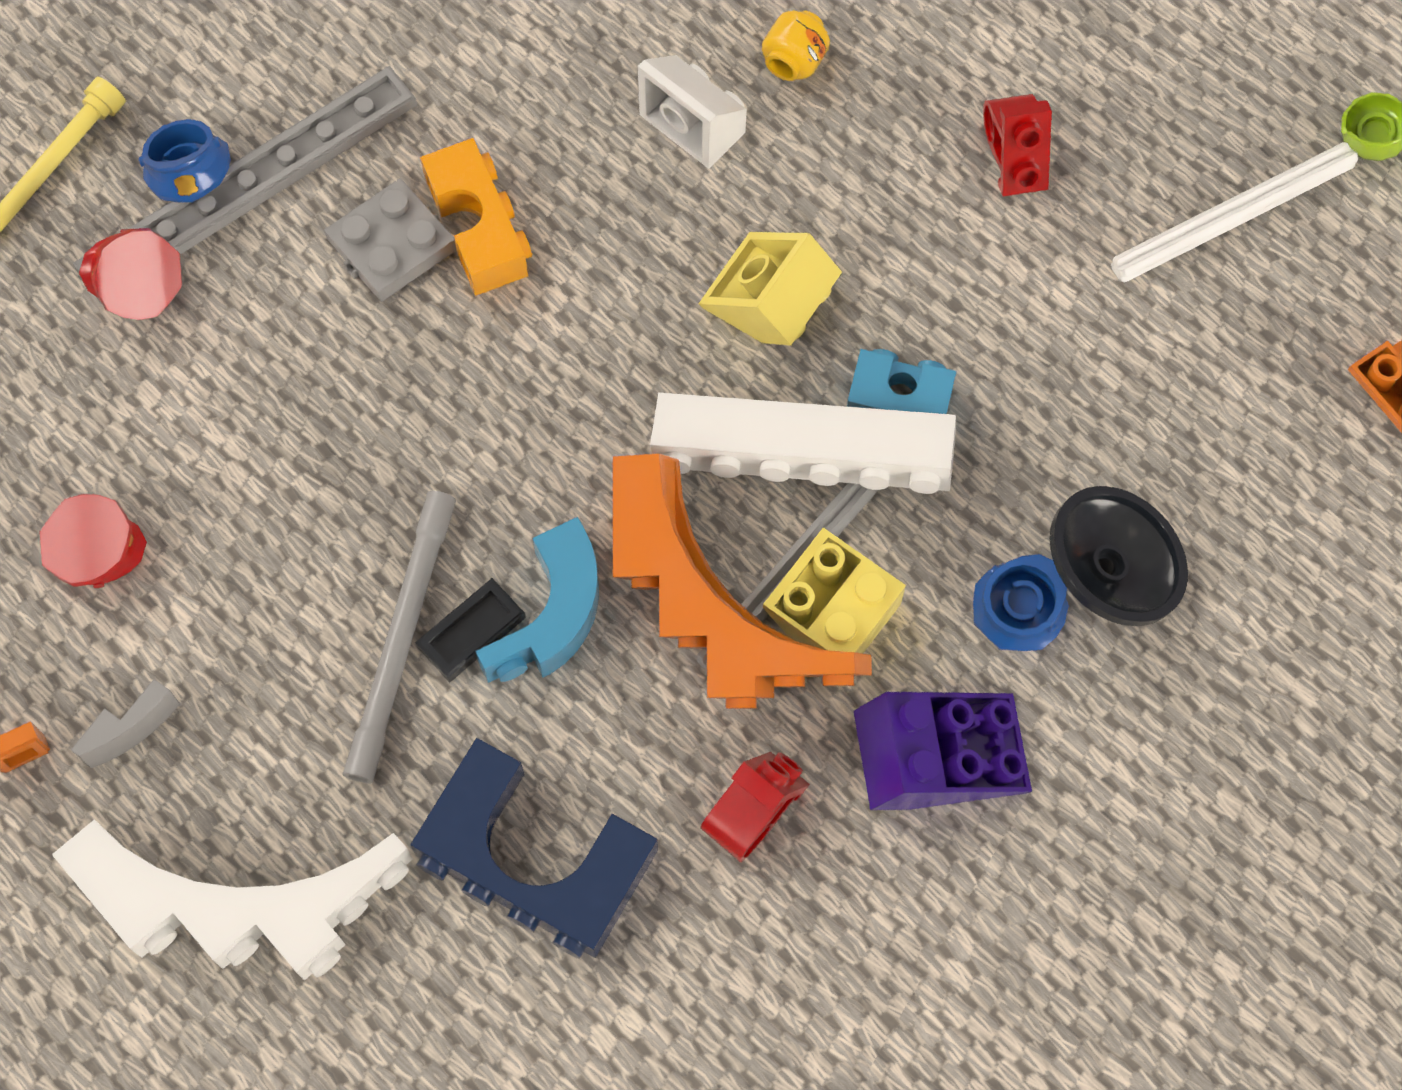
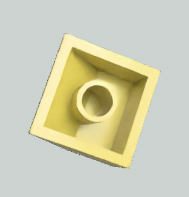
M749 232L698 304L703 309L761 343L791 346L804 333L806 323L818 306L829 297L831 287L842 271L810 233Z

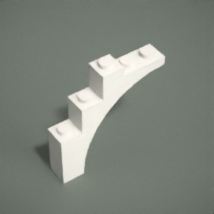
M95 819L52 854L126 945L141 958L148 952L154 955L169 946L177 936L175 929L183 924L211 959L224 969L230 963L233 966H237L247 960L259 947L256 940L264 934L304 980L312 973L315 977L322 976L339 961L341 955L338 951L345 946V943L333 928L340 922L346 926L356 920L368 907V903L365 900L381 886L384 890H388L400 882L409 871L406 865L413 859L407 847L393 833L359 858L322 875L277 886L236 888L195 882L159 869L124 848Z

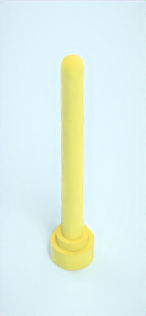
M98 76L84 90L86 97L82 100L83 108L0 202V233L99 118L105 120L108 115L114 116L126 103L124 96L111 83Z

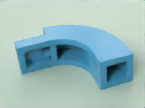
M578 517L532 538L535 555L551 584L549 599L542 613L531 624L476 651L479 665L488 683L498 678L501 682L512 680L523 674L528 669L527 664L533 661L544 678L564 665L578 651L588 636L598 608L599 581L594 550Z

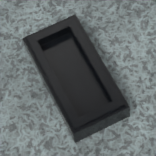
M491 578L415 643L417 648L450 683L478 659L476 655L477 650L502 639L526 618V615L498 583Z

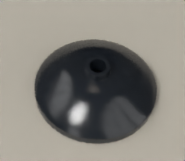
M1094 486L1082 489L1069 497L1059 507L1050 528L1051 556L1063 583L1082 605L1108 621L1125 626H1144L1158 622L1178 606L1185 594L1188 582L1186 555L1176 532L1155 507L1131 492L1109 486Z

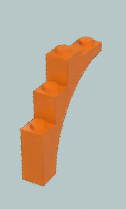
M659 453L613 456V577L631 580V589H659V637L678 639V648H707V698L725 699L726 709H756L757 699L774 698V687H805V677H823V686H854V676H872V655L831 651L798 642L761 622L733 598L711 570L693 535L682 495L679 459Z

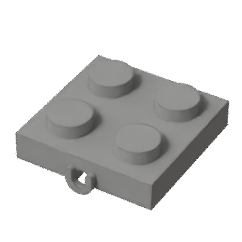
M401 178L324 229L327 240L345 260L343 264L346 270L354 279L360 277L381 302L457 250L454 237L440 222L437 213L433 214L428 204L425 205Z

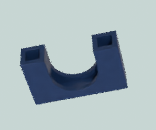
M476 737L410 844L415 856L420 858L416 865L441 881L445 879L447 874L465 884L461 891L484 906L488 907L491 901L494 900L510 909L507 918L518 926L533 933L537 926L552 933L556 936L552 943L565 953L580 959L583 952L596 958L658 851V839L612 813L583 863L565 879L547 885H529L512 879L494 862L490 844L493 828L525 774L520 761Z

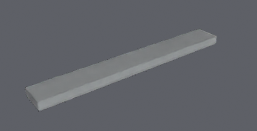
M389 65L229 165L228 172L221 184L205 196L194 202L171 201L128 229L149 228L162 236L182 254L417 106L416 97ZM83 257L73 262L78 273Z

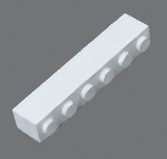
M658 392L650 447L652 454L659 453L679 459L680 474L688 473L690 470L712 472L714 475L724 478H733L739 474L754 475L773 482H782L791 478L810 480L815 484L831 486L841 482L860 484L872 490H881L891 486L910 488L918 493L931 494L938 490L950 491L955 447L956 415Z

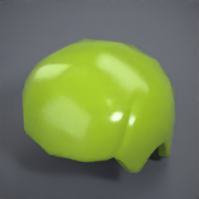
M1370 92L1354 99L1342 115L1341 133L1344 142L1348 143L1350 148L1356 151L1357 155L1362 159L1383 161L1397 156L1402 151V101H1399L1398 98L1391 94Z

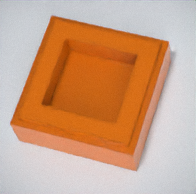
M31 721L0 735L1 772L7 773L49 753L50 748L44 734Z

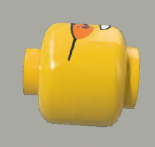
M795 10L783 12L776 19L762 42V54L765 58V64L772 74L782 80L806 79L815 72L827 53L830 38L822 20L816 14L810 11Z

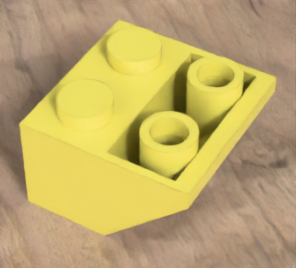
M823 527L763 603V608L788 637L798 642L831 651L864 653L901 605L906 585Z

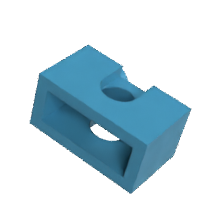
M860 349L846 407L947 414L957 371L946 369L943 364L932 360H922L917 366L898 362L899 357L895 353L885 349H874L872 351ZM896 384L906 385L913 393L899 395L893 392L890 387Z

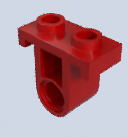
M1033 94L986 100L983 106L984 128L988 144L1001 171V178H998V186L1002 196L1048 190L1052 109L1048 101H1037Z
M768 752L746 760L731 777L734 781L706 816L700 829L735 859L742 862L766 837L793 801H797L810 784L800 776L803 772L801 767L783 753L778 752L775 755L772 752Z

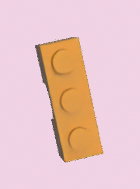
M474 138L421 156L424 178L441 218L462 211L474 213L481 218L473 228L454 235L458 258L474 295L477 296L528 277L526 259L532 257V251L524 231L515 232L510 219L515 218V214L506 191L498 193L493 180L498 179L490 154L488 152L480 154Z

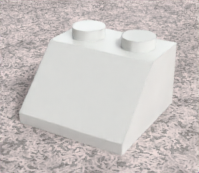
M677 55L646 59L638 65L639 115L708 169L746 132L747 109L742 101L730 91L724 92L713 84L699 66L695 64L689 65Z

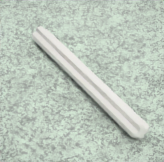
M1342 142L1115 256L1111 264L1112 271L1116 274L1119 281L1127 282L1354 168L1355 163L1358 161L1357 152L1353 151L1348 143Z

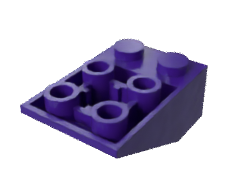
M884 692L853 711L870 810H912L1032 792L1013 693Z

